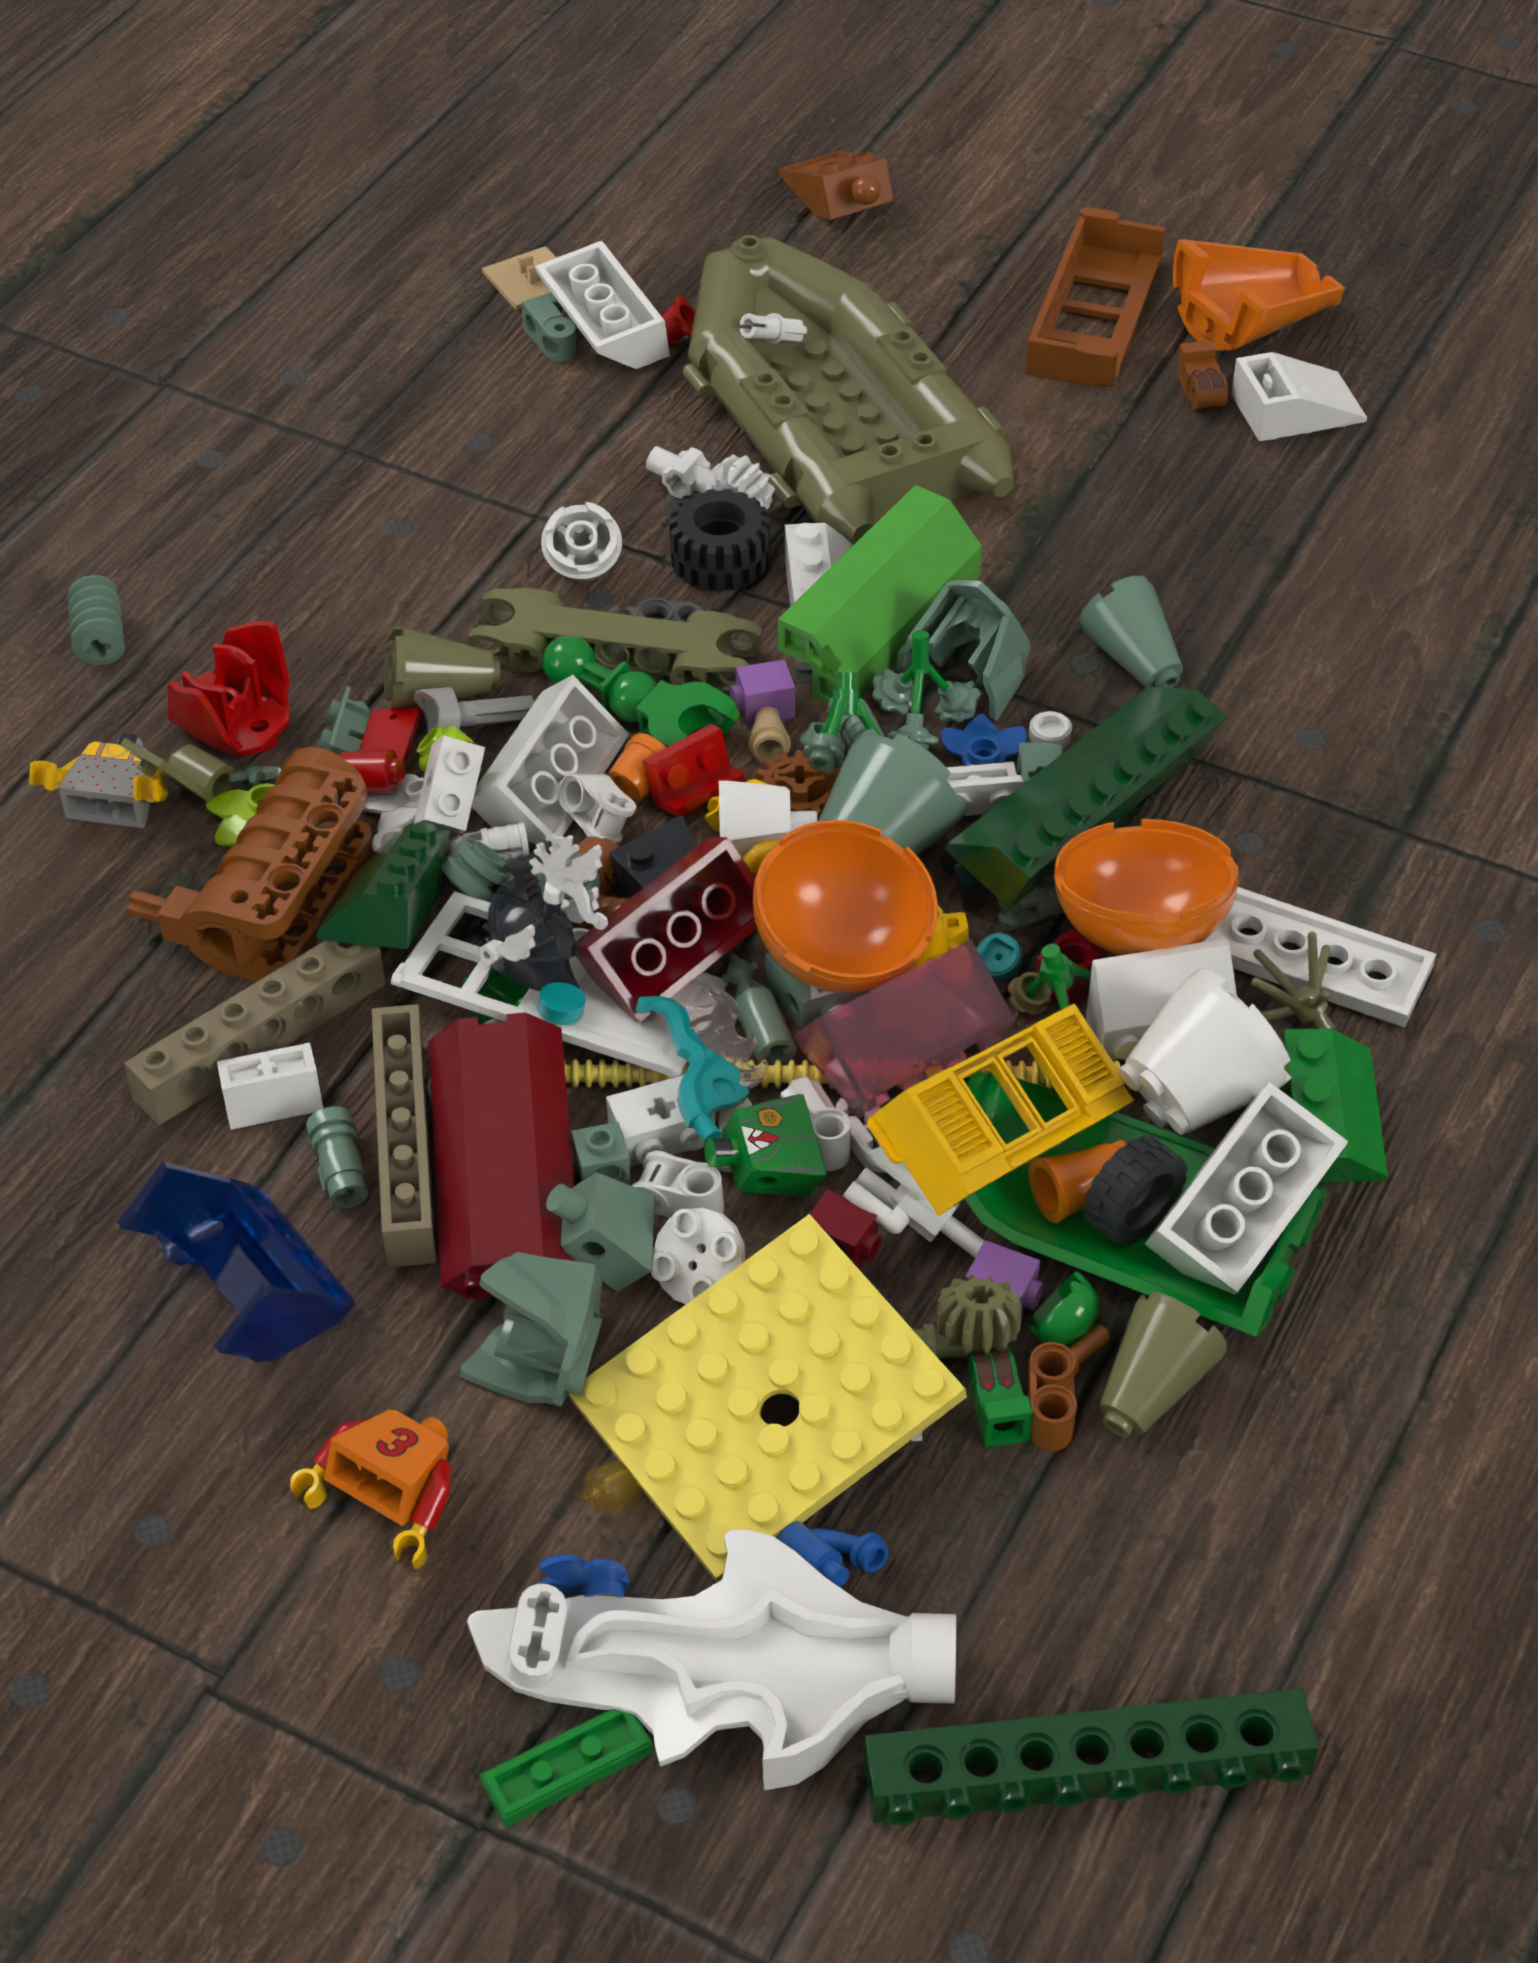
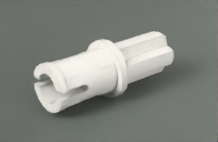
M747 313L740 320V325L751 326V329H740V333L744 338L765 339V341L771 344H776L780 341L801 342L803 334H807V327L803 326L802 320L783 318L777 313H771L767 316Z

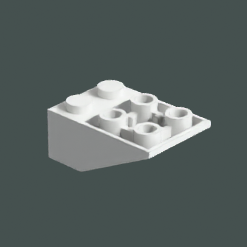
M1274 352L1236 358L1231 396L1258 441L1274 440L1281 437L1367 422V416L1337 371Z

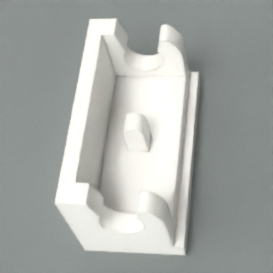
M310 1043L217 1061L230 1130L310 1114L323 1109L317 1070Z

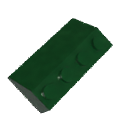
M416 823L411 826H405L362 862L319 927L317 940L408 949L448 881V877L442 870L441 864L449 855L450 830L436 829L435 825L429 823Z

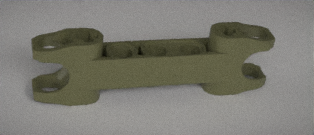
M531 588L493 589L484 593L482 598L483 618L498 626L480 625L471 629L468 636V644L470 646L492 652L493 660H499L500 667L506 670L521 672L540 670L543 666L542 659L546 647L558 637L572 635L585 640L594 652L596 663L605 668L615 669L624 661L629 664L630 671L670 676L673 685H682L688 682H705L726 695H730V686L736 685V681L725 679L721 672L736 673L737 667L749 666L750 664L745 660L736 657H753L759 654L762 648V628L752 621L737 618L726 613L695 611L688 616L686 622L593 611L563 607L561 600L552 592ZM492 603H506L513 612L500 611ZM734 633H745L753 641L749 643L731 639V635ZM479 641L495 642L500 644V648L489 650L482 647Z

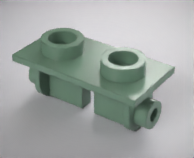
M346 687L340 702L332 699L324 719V723L331 726L329 730L323 729L316 746L317 748L331 751L337 755L342 752L359 751L371 712L365 702H354L348 699L351 687Z

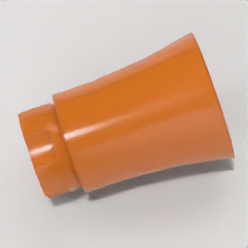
M1119 1140L1112 1144L1102 1143L1063 1155L1033 1159L1029 1166V1183L1033 1198L1043 1216L1052 1223H1059L1083 1209V1204L1086 1202V1193L1090 1189L1094 1177L1098 1175L1105 1162L1119 1148H1123L1127 1144L1123 1140Z

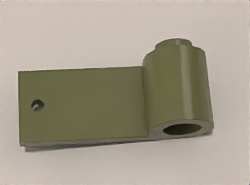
M124 738L120 745L142 760L136 768L147 776L153 778L157 771L171 782L207 802L222 793L232 790L235 784L230 783L229 775L236 774L232 766L194 745H184L180 749L175 750L168 762Z

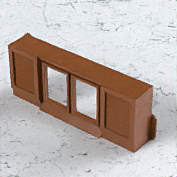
M1084 207L1080 210L1076 225L1028 338L1026 374L1099 387L1100 384L1114 387L1163 257L1165 227L1119 220L1120 215L1115 211ZM1074 281L1129 291L1123 308L1067 299ZM1062 311L1117 320L1111 339L1055 329Z

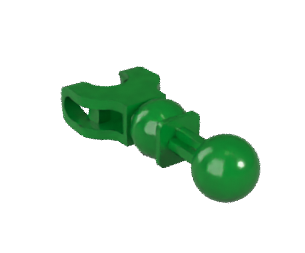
M566 635L558 637L544 651L542 659L543 670L553 684H557L574 675L582 685L585 684L600 693L602 706L609 713L612 711L622 721L632 724L639 723L641 733L656 738L666 747L686 738L693 731L703 729L710 724L720 727L722 734L729 732L740 719L735 702L728 695L705 682L671 685L663 680L657 684L649 674L630 671L629 664L624 661L611 671L596 663L591 646L577 636Z

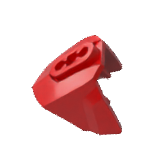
M252 621L230 627L225 632L223 644L215 643L212 646L215 660L213 671L204 673L193 679L189 672L184 671L181 674L183 687L177 681H172L167 685L168 720L212 748L229 755L241 757L273 749L279 742L278 735L290 725V707L288 703L290 680L277 626L273 621Z

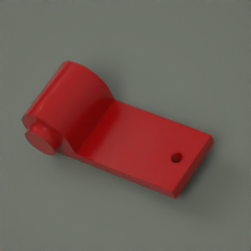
M420 707L372 709L359 751L342 752L339 754L360 773L366 784L367 794L394 793L397 791L399 784L404 782L405 765L422 715Z

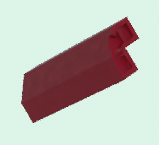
M526 1012L507 1014V1022L479 1025L478 1017L458 1019L429 1040L441 1287L460 1293L469 1299H482L489 1296L490 1293L480 1286L481 1275L500 1259L510 1257L514 1253L520 1252L547 1258L576 1261L565 1253L560 1245L562 1218L549 1211L546 1207L547 1198L557 1185L564 1184L569 1188L574 1187L561 1027Z

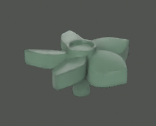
M252 766L248 767L247 770H240L236 774L229 775L230 783H243L249 780V783H252L254 787L261 784L260 780L267 781L276 778L281 771V767Z

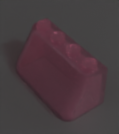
M971 939L815 1019L793 1035L802 1052L851 1108L854 1109L862 1105L866 1113L889 1101L890 1097L887 1091L900 1084L903 1091L929 1078L925 1070L939 1064L943 1071L968 1059L963 1050L974 1044H977L980 1051H983L1005 1039V1036L1001 1030L1016 1021Z

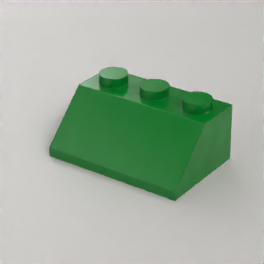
M1332 1028L1284 1029L1281 1042L1291 1060L1284 1066V1070L1292 1078L1280 1090L1348 1141L1318 1183L1386 1181L1388 1173L1371 1049Z

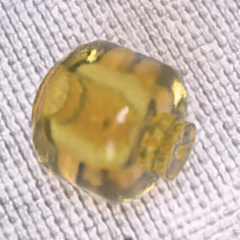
M609 1461L594 1467L586 1474L584 1480V1499L590 1507L599 1505L605 1513L615 1514L635 1502L639 1497V1485L621 1461Z

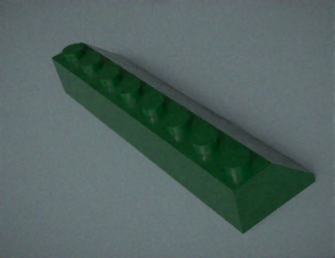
M1147 687L946 845L945 850L1010 909L1054 873L1057 856L1068 841L1088 829L1118 821L1202 752L1224 723L1227 716L1195 688Z

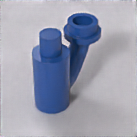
M796 1521L787 1525L776 1536L779 1541L797 1552L838 1587L844 1585L849 1577L848 1569L842 1565L843 1560L840 1553L850 1555L851 1564L855 1568L870 1573L881 1569L889 1555L884 1539L874 1532L858 1537L831 1529H809L800 1521Z

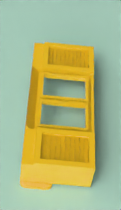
M1074 1003L953 1067H949L906 1089L869 1117L867 1125L888 1159L894 1164H900L901 1162L905 1164L936 1214L940 1216L972 1193L1111 1114L1119 1112L1132 1103L1134 1099L1124 1086L1125 1081L1120 1076L1118 1068ZM1026 1046L1068 1108V1111L1046 1123L1003 1059ZM986 1067H989L1030 1130V1132L1008 1144H1005L963 1080Z

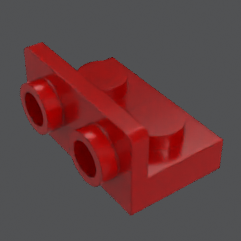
M713 724L642 760L654 805L675 816L689 815L695 812L701 804L713 797H719V781L744 782L746 780L742 770L730 765L722 730Z

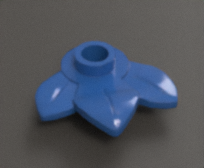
M978 714L968 723L964 731L954 728H943L942 745L949 753L961 758L964 766L1004 763V760L1018 755L1019 742H1026V731L1023 726L1007 728L1000 732L984 714Z
M560 1554L547 1557L539 1563V1570L549 1578L541 1580L536 1584L554 1586L563 1595L581 1593L584 1597L604 1595L623 1598L624 1590L629 1588V1576L626 1575V1568L614 1560L596 1558L586 1562L576 1555Z

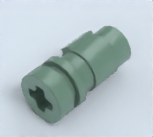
M331 1106L314 1112L308 1118L306 1128L313 1154L319 1158L317 1170L323 1192L329 1195L331 1204L334 1207H355L366 1200L368 1190L363 1164L357 1149L359 1138L352 1113L347 1108L340 1106Z

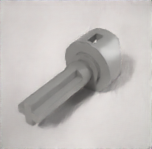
M451 687L416 690L414 694V701L421 708L427 723V734L436 726H440L442 729L447 726H456L460 729V726L519 722L523 720L535 703L532 695L458 703L454 690Z

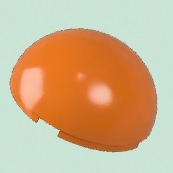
M1141 819V826L1114 829V823L1111 822L1088 829L1072 838L1063 846L1057 856L1054 879L1060 905L1072 925L1096 946L1121 956L1174 948L1206 940L1223 923L1232 908L1237 894L1239 871L1238 865L1230 856L1231 849L1214 835L1183 823Z
M848 820L813 822L796 828L780 838L779 843L763 859L755 878L753 890V911L757 930L766 949L774 960L799 981L814 988L836 993L871 991L885 986L905 974L917 963L928 947L934 934L938 912L937 896L933 881L921 860L908 846L904 849L891 839L881 835L882 830L879 828Z

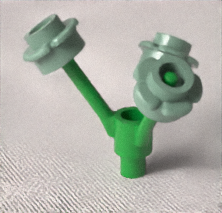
M838 672V689H833V703L825 723H811L809 729L800 736V740L805 746L803 750L805 757L809 759L811 767L818 771L831 772L833 769L841 768L843 765L845 744L838 732L843 715L858 716L866 730L874 729L881 736L868 715L863 701H859V690H855V672Z

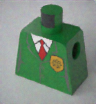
M796 1094L741 1108L734 1112L722 1129V1137L708 1138L705 1143L704 1153L708 1166H730L735 1186L741 1192L810 1197L827 1176L804 1094Z

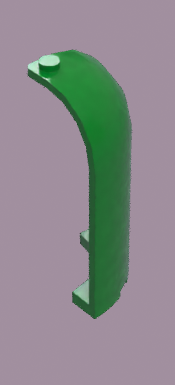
M980 1070L970 1077L963 1079L1005 1144L1030 1132L992 1072ZM1016 1078L1045 1123L1068 1111V1108L1055 1089ZM1115 1112L1036 1158L1063 1155L1102 1143L1112 1144L1119 1140H1123L1127 1144L1132 1139L1136 1140L1142 1135H1147L1148 1137L1152 1135L1185 1161L1188 1171L1186 1172V1183L1182 1188L1183 1193L1216 1148L1120 1112ZM1032 1160L972 1193L965 1200L981 1223L1014 1244L1146 1295H1150L1151 1292H1157L1173 1297L1192 1307L1200 1313V1316L1257 1337L1271 1320L1275 1301L1282 1300L1290 1284L1295 1269L1290 1268L1287 1264L1294 1250L1298 1251L1300 1246L1306 1248L1328 1189L1316 1185L1236 1294L1182 1274L1148 1248L1144 1243L1156 1229V1226L1144 1238L1141 1237L1137 1242L1120 1246L1118 1243L1116 1245L1084 1217L1085 1212L1083 1209L1059 1223L1048 1221L1037 1207L1031 1192L1029 1166Z

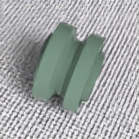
M463 837L456 846L460 856L448 855L441 864V868L450 882L463 894L490 902L492 896L497 894L493 885L501 886L506 883L511 874L504 870L506 863L495 851L480 841Z

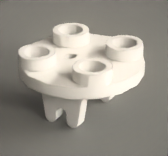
M708 1208L680 1209L668 1219L657 1235L652 1257V1277L660 1282L661 1287L675 1301L687 1304L746 1261L744 1241L737 1226L723 1213ZM703 1244L706 1247L705 1252H702L701 1246ZM694 1262L697 1263V1268L695 1270L692 1266Z

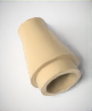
M765 706L760 708L755 714V723L749 739V750L761 763L765 764L767 759L777 763L779 762V753L784 752L787 755L789 752L791 740L780 719L779 711L774 707Z

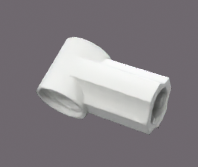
M807 1076L792 1080L789 1087L781 1092L780 1098L804 1094L825 1170L836 1171L845 1167L850 1159L851 1121L849 1116L833 1106L817 1080H810Z

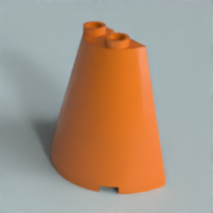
M1185 239L1178 240L1173 264V287L1180 289L1182 304L1177 306L1179 314L1192 337L1197 342L1213 340L1216 351L1237 349L1328 307H1335L1340 303L1345 287L1331 276H1324L1323 280L1320 281L1317 265L1302 253Z

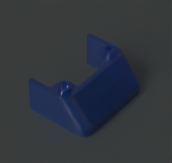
M162 1161L117 1221L122 1229L156 1236L163 1245L161 1248L162 1253L173 1263L180 1266H185L186 1263L201 1266L237 1310L238 1316L215 1345L219 1353L246 1357L258 1363L262 1361L274 1362L342 1322L355 1305L352 1296L272 1200L261 1190L249 1183Z

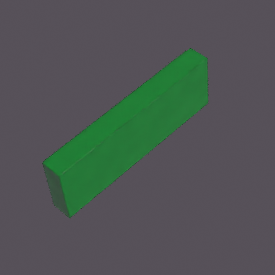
M616 1709L608 1710L480 1774V1782L506 1828L654 1753L653 1743L639 1719L633 1714Z

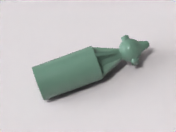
M731 954L727 973L723 974L722 977L725 983L732 982L737 985L734 1010L759 1065L762 1064L763 1060H767L768 1065H775L776 1060H780L781 1064L785 1065L795 1056L797 1046L770 989L752 979L754 971L759 969L756 961L749 962L738 957L736 954Z

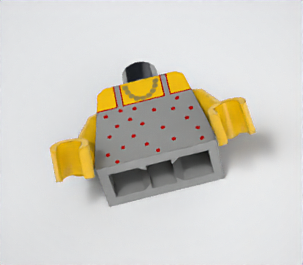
M130 733L120 735L116 744L102 742L88 744L80 756L61 768H57L56 764L48 761H32L30 763L28 785H44L46 790H59L65 818L145 828L150 802H161L168 796V788L163 775L156 771L153 778L141 772L136 767L142 760L120 746L124 738L143 748L142 740Z

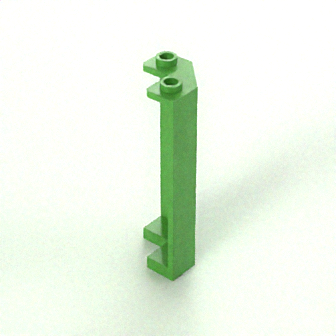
M915 485L778 618V651L812 666L813 698L829 704L828 700H831V697H833V689H838V672H855V690H859V698L861 699L874 686L873 678L876 675H882L884 670L890 669L897 662L898 651L906 644L909 634L921 620L948 581L954 580L976 581L980 577L982 545L950 499Z

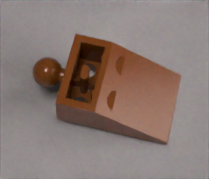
M840 150L778 169L780 177L816 217L831 220L894 201L886 158L872 156L870 151L853 153Z

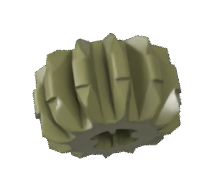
M971 1274L968 1281L953 1279L950 1287L941 1290V1296L938 1299L936 1319L938 1334L947 1338V1343L950 1347L963 1346L966 1354L972 1350H980L987 1356L991 1348L1006 1351L1008 1342L1017 1340V1335L1021 1328L1022 1305L1020 1303V1295L1011 1291L1010 1283H995L992 1276L984 1280L978 1279Z

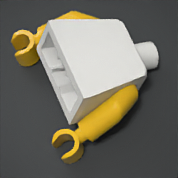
M750 779L746 782L719 781V797H713L709 800L707 808L710 813L705 815V820L716 832L720 831V837H728L754 875L757 874L768 852L779 843L780 838L796 828L817 822V811H791L790 790L785 786L769 785L757 779Z

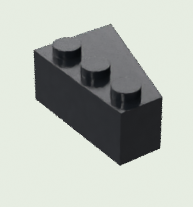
M683 815L609 852L610 863L616 880L615 887L612 890L619 898H632L696 847Z

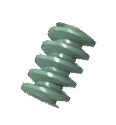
M84 576L72 584L67 594L73 652L79 659L93 665H108L116 662L123 656L125 651L121 604L117 594L118 587L112 580L104 576Z

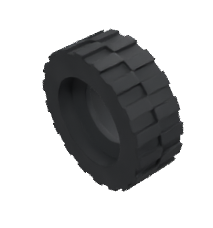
M1142 1135L1136 1140L1132 1139L1123 1148H1119L1105 1162L1098 1175L1091 1182L1092 1185L1085 1196L1086 1202L1083 1204L1085 1219L1116 1245L1118 1243L1120 1246H1125L1127 1243L1133 1244L1137 1242L1141 1237L1144 1238L1155 1226L1159 1225L1177 1198L1180 1197L1183 1185L1187 1179L1186 1172L1188 1167L1185 1161L1155 1136L1150 1135L1148 1137L1147 1135Z

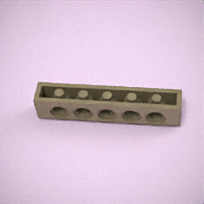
M325 940L124 1062L132 1099L160 1126L222 1087L217 1061L285 1048L385 986L380 948L372 945Z
M419 1004L372 1008L381 1223L387 1268L437 1263L424 1046Z

